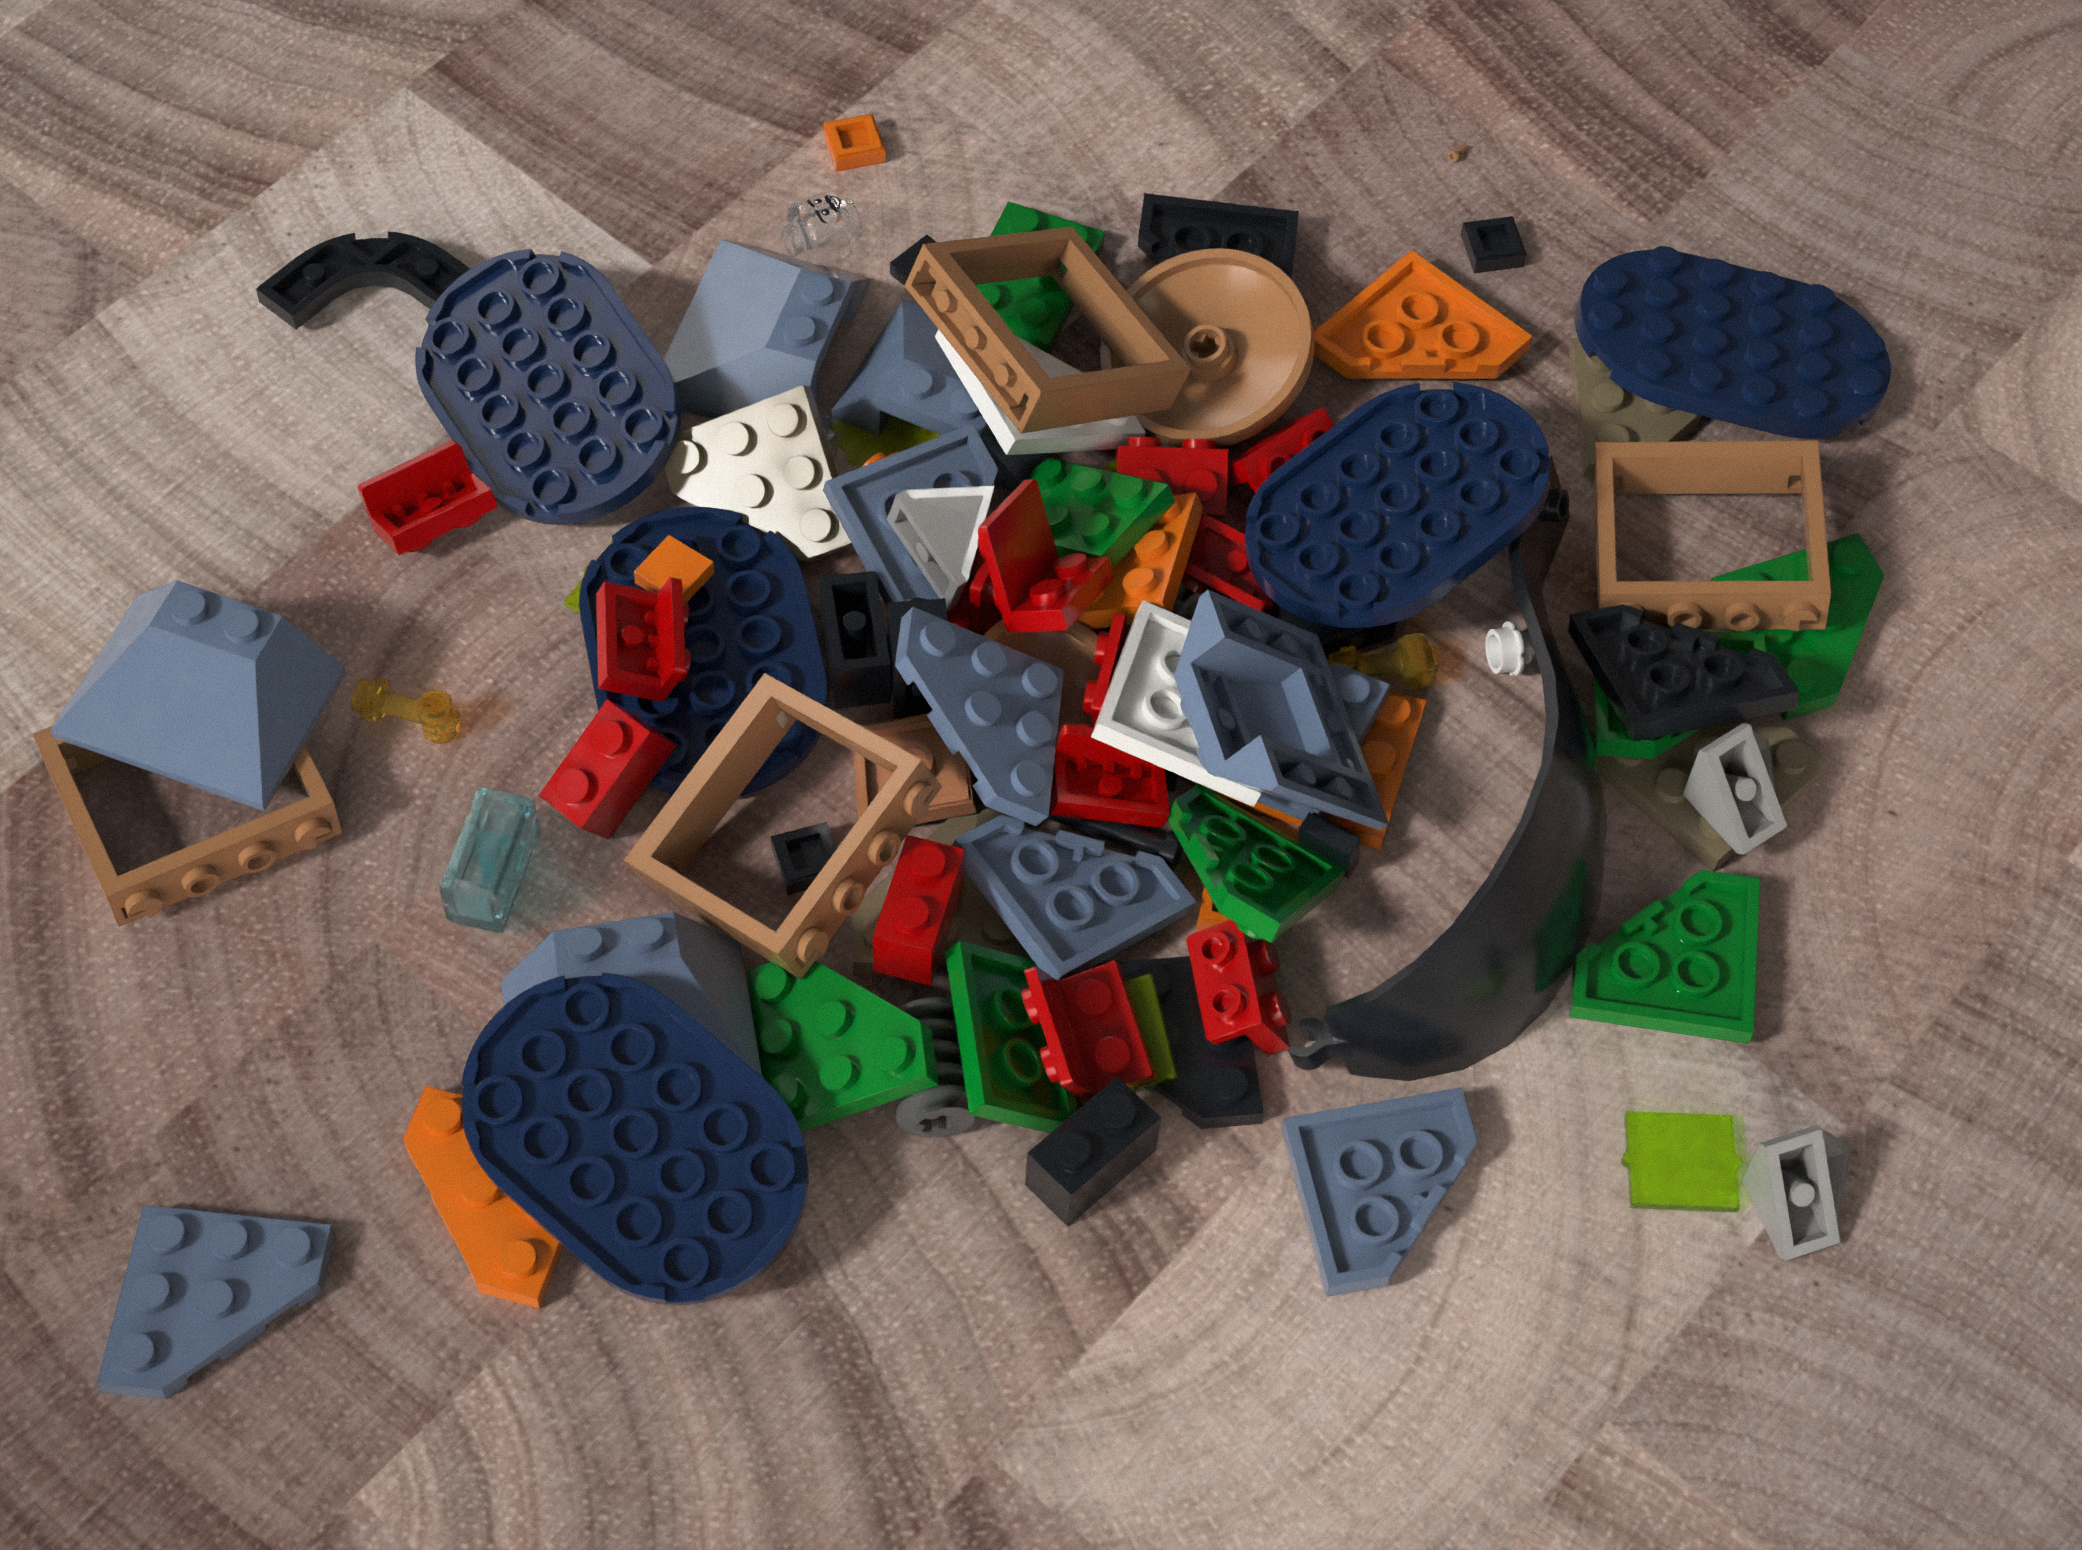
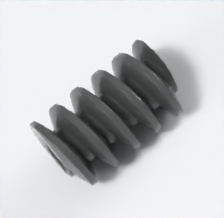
M928 997L913 1000L899 1006L900 1010L918 1019L932 1030L938 1086L894 1100V1103L898 1106L896 1108L897 1125L909 1134L927 1138L947 1137L968 1130L974 1124L975 1116L969 1115V1109L965 1108L968 1102L966 1089L962 1086L964 1084L962 1065L959 1064L961 1056L959 1043L956 1042L958 1036L956 1023L953 1021L955 1016L952 1001L943 997Z

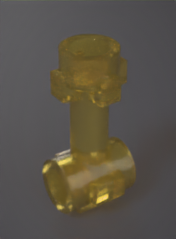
M1419 633L1408 634L1399 638L1394 645L1396 652L1360 656L1359 650H1355L1354 646L1340 647V652H1333L1329 655V665L1339 663L1371 677L1401 674L1403 685L1412 690L1423 689L1432 685L1437 679L1436 673L1439 668L1435 647L1429 646L1427 637Z
M376 677L374 681L364 678L357 681L351 695L350 706L352 711L360 714L361 719L375 722L377 717L383 719L386 714L422 724L424 738L435 744H444L453 740L462 725L460 713L454 708L451 695L442 690L427 691L418 700L390 692L391 684L389 680Z

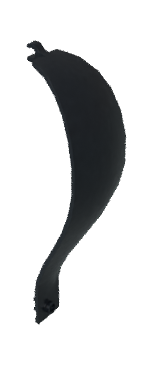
M1548 455L1550 462V487L1543 509L1531 526L1509 544L1508 550L1514 591L1527 625L1542 676L1546 712L1541 767L1520 823L1489 876L1460 915L1414 962L1373 990L1329 1006L1324 1016L1326 1025L1315 1018H1305L1300 1021L1299 1027L1304 1038L1315 1041L1308 1047L1290 1045L1288 1052L1295 1066L1300 1069L1314 1070L1330 1059L1341 1057L1349 1074L1370 1078L1413 1081L1464 1070L1507 1047L1547 1010L1571 974L1576 955L1584 949L1601 900L1607 814L1592 733L1549 625L1542 595L1543 582L1570 518L1569 495L1566 490L1561 488L1551 455Z

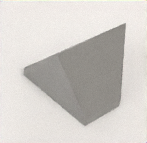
M995 485L906 489L896 494L887 521L940 599L945 598L947 610L957 606L968 582L978 547V527L986 519Z
M1742 723L1699 750L1682 795L1736 853L1744 855L1788 827L1776 796L1768 739L1754 731L1750 724Z
M1816 1125L1761 1142L1741 1180L1778 1256L1784 1261L1841 1243L1838 1217L1851 1146Z

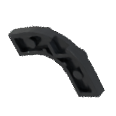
M388 231V238L356 240L355 233L329 239L306 250L258 286L256 292L259 303L297 330L336 298L353 289L373 285L396 288L411 295L431 309L441 294L470 268L439 246L413 235Z

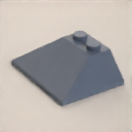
M721 239L663 359L677 384L681 399V410L715 419L802 385L811 387L817 405V373L841 320L853 323L870 285V279Z
M902 299L831 410V418L880 437L892 416L940 435L973 424L998 468L994 483L1014 491L1027 479L1037 465L1046 458H1049L1051 453L1005 454L937 342L935 335L938 328L921 306ZM1072 366L1073 368L1081 371L1082 373H1087L1084 370Z
M177 580L135 597L50 732L53 738L265 811L346 672L344 666L285 617Z
M1210 590L1200 595L1174 678L1182 698L1180 702L1182 712L1192 726L1199 746L1197 750L1198 758L1206 771L1215 777H1220L1380 831L1388 826L1389 822L1318 635Z
M675 912L552 931L501 980L504 1006L517 995L534 985L563 975L567 979L581 976H602V973H611L633 978L655 988L675 1002L762 1077L740 942Z

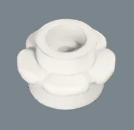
M1506 621L1502 628L1490 629L1488 631L1485 650L1490 669L1495 674L1509 672L1510 676L1520 675L1524 665L1529 664L1532 659V644L1528 633L1517 630L1515 623L1511 621Z

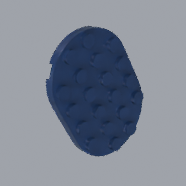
M1659 246L1654 250L1628 252L1599 265L1587 278L1575 310L1576 332L1584 351L1589 358L1597 355L1612 370L1610 379L1622 388L1655 404L1772 434L1807 439L1838 436L1841 428L1857 422L1863 425L1875 414L1890 383L1891 364L1884 340L1862 315L1837 298L1828 287L1820 284L1809 285L1778 276L1772 272H1761L1729 264L1720 259H1709L1679 252L1668 246Z
M532 249L508 252L488 259L465 272L441 294L430 309L425 319L429 326L423 338L422 347H416L415 355L416 374L421 392L450 438L461 445L466 461L473 473L491 488L495 501L500 506L523 519L551 525L577 524L601 518L628 504L651 485L660 474L674 450L679 435L682 413L679 390L672 373L655 346L611 284L593 265L577 256L562 251L560 256L535 254Z
M1453 382V390H1420V383L1382 393L1358 407L1288 460L1259 487L1251 500L1246 514L1245 548L1252 575L1260 588L1276 604L1311 623L1341 628H1366L1405 621L1439 601L1517 539L1536 520L1546 502L1550 487L1549 448L1546 439L1534 419L1519 405L1505 396L1479 386Z
M712 507L672 508L644 516L623 527L612 536L613 543L607 547L596 561L593 559L590 561L581 583L579 609L597 710L599 711L608 699L636 713L677 745L649 783L650 786L674 794L764 673L828 708L826 672L804 578L791 550L771 530L766 534L743 522L742 514ZM668 535L714 562V574L687 602L689 605V616L684 629L685 648H688L691 653V664L686 679L676 684L664 702L598 689L596 593L604 581L645 590L635 583L634 571ZM796 720L740 796L762 790L791 773L809 755L821 733Z
M602 973V976H581L567 979L563 975L534 985L510 1000L492 1017L476 1039L468 1056L461 1083L463 1086L462 1123L471 1151L488 1178L504 1195L605 1283L626 1295L651 1303L665 1305L705 1303L734 1293L753 1282L766 1272L787 1248L802 1219L809 1183L807 1153L796 1119L780 1094L763 1077L663 993L643 982L617 974Z

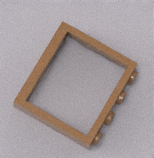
M1073 227L923 244L905 283L909 293L1021 434L1169 410L1191 370ZM1062 263H1063V264L1066 266V268H1067L1066 273H1065L1064 270L1060 267ZM1051 275L1126 367L1049 378L975 285Z
M1818 440L1595 442L1593 482L1597 609L1624 604L1645 611L1643 620L1672 629L1676 622L1699 630H1826L1831 588ZM1802 493L1809 581H1617L1614 494Z
M764 673L623 861L648 887L801 980L820 954H825L829 941L847 916L859 908L866 890L883 867L889 865L894 860L899 851L900 844L918 819L930 811L927 807L942 786L922 759ZM798 720L893 774L775 932L682 876L681 873L794 722Z
M53 726L33 733L45 766L118 927L146 915L151 918L161 909L186 898L206 895L222 883L246 873L263 871L279 859L303 849L311 850L318 848V843L342 833L335 804L304 744L292 766L308 796L307 798L117 876L72 778L73 774L113 758L53 738L50 732Z

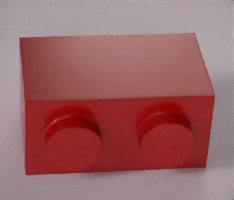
M607 699L538 796L579 828L609 840L677 745L636 713Z
M906 835L873 934V972L932 986L964 886L965 849Z

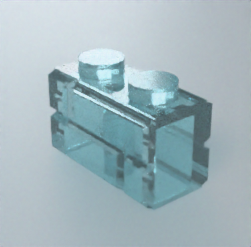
M483 787L477 788L470 806L471 815L465 819L439 890L442 902H445L443 907L447 920L456 924L499 933L505 930L541 832L539 821L536 819L537 810L534 800L526 796Z

